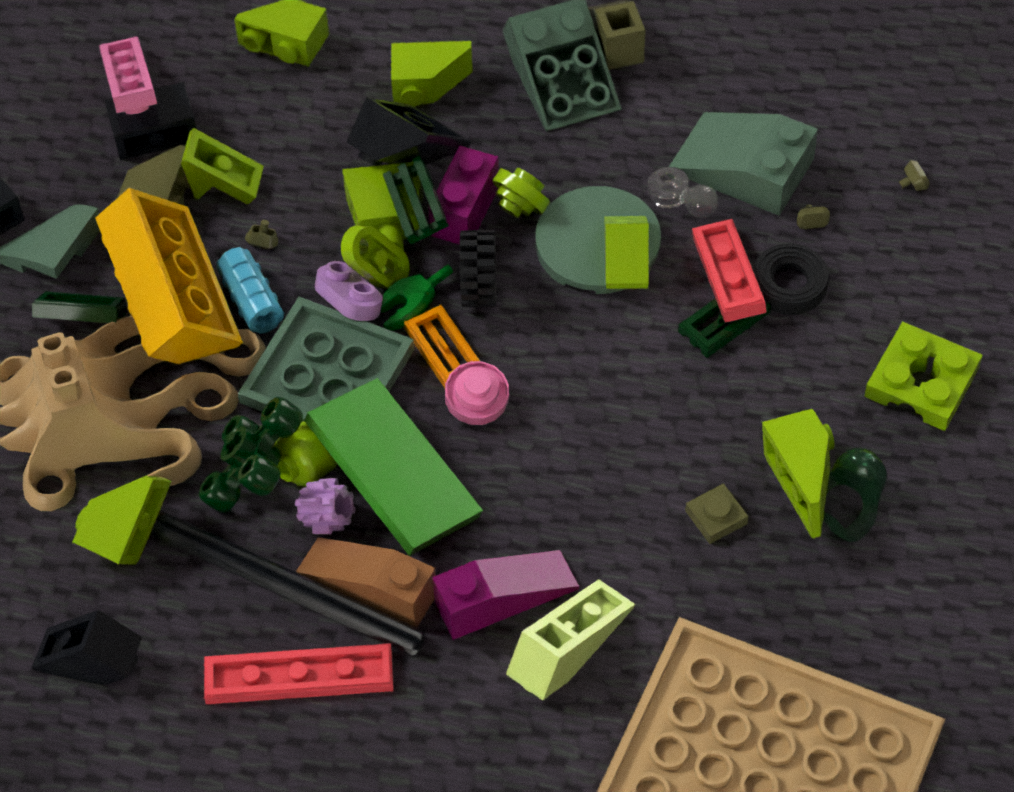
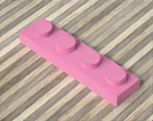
M138 36L99 45L116 113L138 114L146 111L149 106L157 104Z

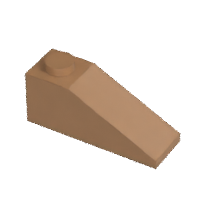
M318 537L296 571L414 627H418L434 601L432 577L436 576V569L393 549Z

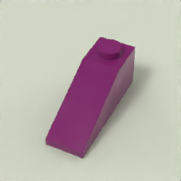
M560 550L474 560L432 577L435 604L453 640L579 589V585Z

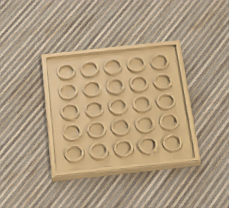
M679 617L597 792H918L945 719Z

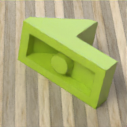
M195 128L189 132L181 162L196 199H199L213 186L245 204H249L256 198L264 168L262 164Z

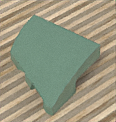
M78 204L64 209L1 246L0 264L22 273L27 268H31L57 279L74 254L81 257L99 233L100 229L95 219L99 215L98 208Z

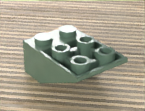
M570 0L508 19L503 29V34L512 62L546 132L621 110L586 0Z

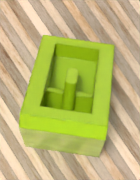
M604 216L606 289L648 288L649 223L647 217Z

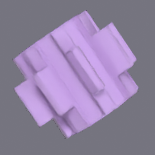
M337 478L307 482V488H302L299 491L300 496L295 500L298 512L296 516L298 521L304 523V527L312 528V534H331L332 531H343L344 525H349L352 522L350 518L352 514H355L356 508L353 504L354 495L347 490V486L339 485Z

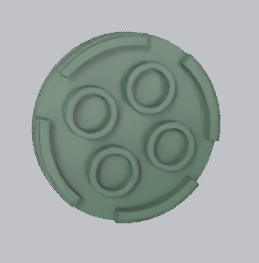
M589 186L569 191L551 202L538 220L535 232L538 259L544 270L563 286L568 284L580 289L593 290L595 294H608L625 290L606 289L604 216L647 217L649 223L650 273L651 267L659 255L661 246V229L654 212L640 198L618 188Z

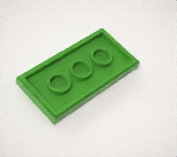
M378 378L307 412L304 420L409 556L480 517L483 511L482 508Z

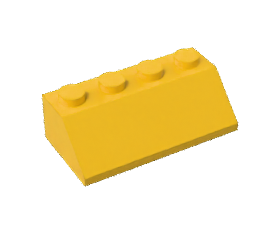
M128 188L95 217L102 234V242L109 252L115 268V276L122 286L128 302V310L135 320L141 336L142 347L148 354V357L181 364L237 348L243 343L187 206Z

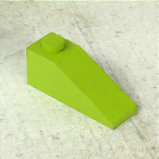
M813 409L762 422L765 458L811 538L820 537L830 474L829 450H833L835 447L831 428L828 424L822 425Z

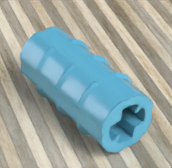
M237 247L226 251L217 261L216 268L222 278L223 286L229 290L232 302L236 303L239 309L240 317L244 318L252 332L262 334L275 329L283 320L284 312L277 301L276 293L272 292L269 287L268 279L263 276L259 263L255 262L248 249Z

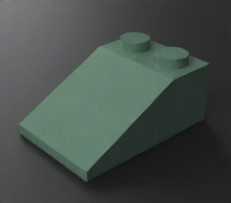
M704 112L668 167V171L780 216L814 160L818 129L781 114Z

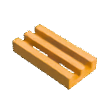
M439 305L405 321L404 329L410 338L414 339V344L445 389V383L450 373L460 363L432 324V320L437 318L466 362L480 360L442 305ZM419 326H423L452 371H447L418 328Z

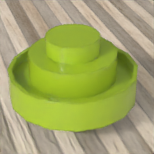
M500 168L492 180L493 184L498 188L495 194L501 199L497 205L517 219L521 213L530 216L532 211L541 215L550 204L549 199L541 193L545 187L544 184L521 168H517L514 173Z

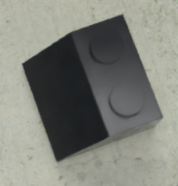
M366 97L346 142L360 150L359 158L379 166L382 162L386 164L413 162L412 159L419 155L427 165L455 154L459 146L469 148L472 141L412 105Z

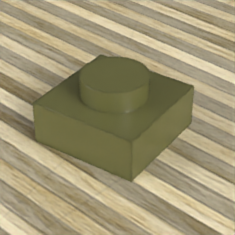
M724 483L687 502L685 506L686 513L709 544L748 524L749 516Z

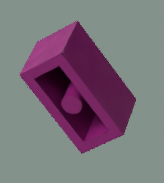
M459 146L436 190L449 226L432 234V237L460 245V231L479 229L498 190L492 182L499 171L498 156ZM429 205V223H432L435 221V218Z

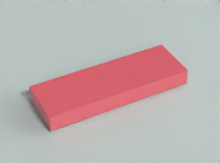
M733 219L692 228L697 251L724 322L727 323L766 313L764 297Z

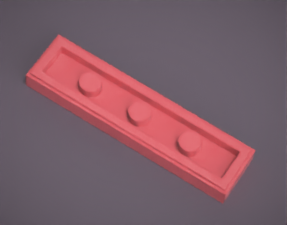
M391 643L204 656V699L206 704L394 691Z

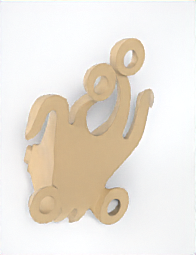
M132 315L119 318L116 323L110 322L101 326L93 334L82 340H75L73 336L65 338L64 333L61 332L42 337L37 341L39 346L31 349L32 354L30 358L26 356H12L0 364V405L3 406L0 407V425L16 427L15 430L0 438V445L10 451L31 453L23 472V492L30 506L40 511H54L66 506L73 498L76 488L75 469L83 465L175 455L179 457L176 462L147 475L166 478L172 481L170 486L184 482L194 475L201 465V449L195 439L186 431L174 428L156 429L157 425L171 409L181 406L186 407L188 411L201 420L215 421L223 419L237 407L238 392L229 381L217 374L195 372L183 375L158 393L144 399L131 400L129 389L134 380L142 372L164 360L148 357L142 344L130 347L120 353L115 352V347L122 341L140 334ZM238 329L243 341L242 344L250 349L249 357L244 359L226 356L225 351L199 359L214 364L225 374L240 377L250 375L265 351L266 346L256 333L249 329ZM207 389L218 391L222 396L221 402L210 408L197 405L195 398L198 393ZM54 475L63 482V488L55 494H42L36 489L40 479L46 476Z

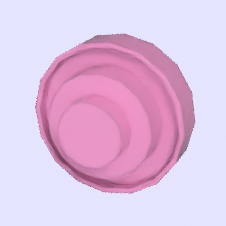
M470 361L459 365L450 373L445 383V403L449 412L459 421L469 425H485L495 421L504 413L508 404L509 384L504 374L497 367L486 362Z

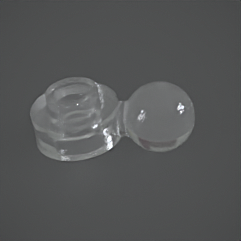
M675 167L660 168L654 171L648 178L649 198L658 207L674 208L685 203L690 214L698 218H705L713 214L718 206L716 192L707 185H696L690 188L688 176L681 169Z

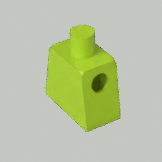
M406 162L405 164L407 165V167H409L414 163ZM403 163L342 169L346 200L354 224L376 228L404 251L403 240L407 238L383 174L389 170L392 174L399 172L397 166ZM416 176L412 179L422 203L423 186L419 176ZM404 183L399 185L416 231L420 229Z

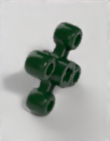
M275 397L265 406L261 414V427L243 415L233 417L223 430L222 441L224 445L220 454L221 459L229 465L223 472H213L204 480L199 490L200 499L217 512L225 513L231 510L237 503L241 494L240 484L256 495L266 496L270 494L277 486L281 477V471L278 467L281 451L274 447L273 444L279 437L289 438L297 431L303 419L302 411L289 400L283 397Z

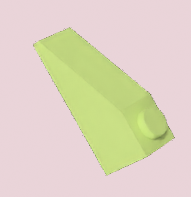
M598 579L522 631L506 675L541 700L546 699L571 680L632 611L635 604Z

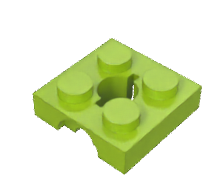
M902 321L866 385L864 397L885 406L889 402L896 405L901 403L909 404L915 409V413L922 415L924 423L946 431L980 368L983 355ZM931 356L935 358L931 371L934 379L922 382L918 387L915 385L916 379L911 374L925 372Z

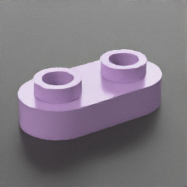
M332 261L318 268L315 280L316 292L342 315L357 321H370L379 317L383 300L382 294L344 262Z

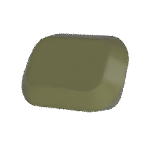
M910 160L904 168L907 177L899 181L901 187L905 188L912 184L916 191L927 190L930 185L927 176L917 161Z
M810 204L806 205L805 208H801L797 215V225L800 229L804 230L823 228L828 225L830 220V212L826 207H813Z
M261 220L260 225L251 226L245 235V240L250 246L271 250L278 244L276 230L268 228L269 221Z

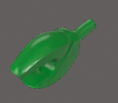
M447 264L427 280L421 274L400 279L392 284L382 296L381 313L392 309L397 304H405V306L398 309L383 324V327L390 331L404 328L405 321L426 312L436 296L433 287L453 273V269Z

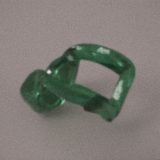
M866 448L849 449L838 457L829 474L827 494L835 486L845 485L856 490L863 500V509L860 515L846 529L833 516L824 512L823 523H827L837 536L848 542H856L862 539L870 531L877 517L879 500L887 482V470L884 463L874 452Z

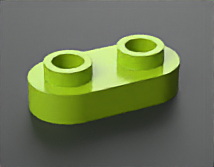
M355 225L345 232L341 241L343 260L375 287L388 289L395 282L408 277L409 260L406 253L376 228Z

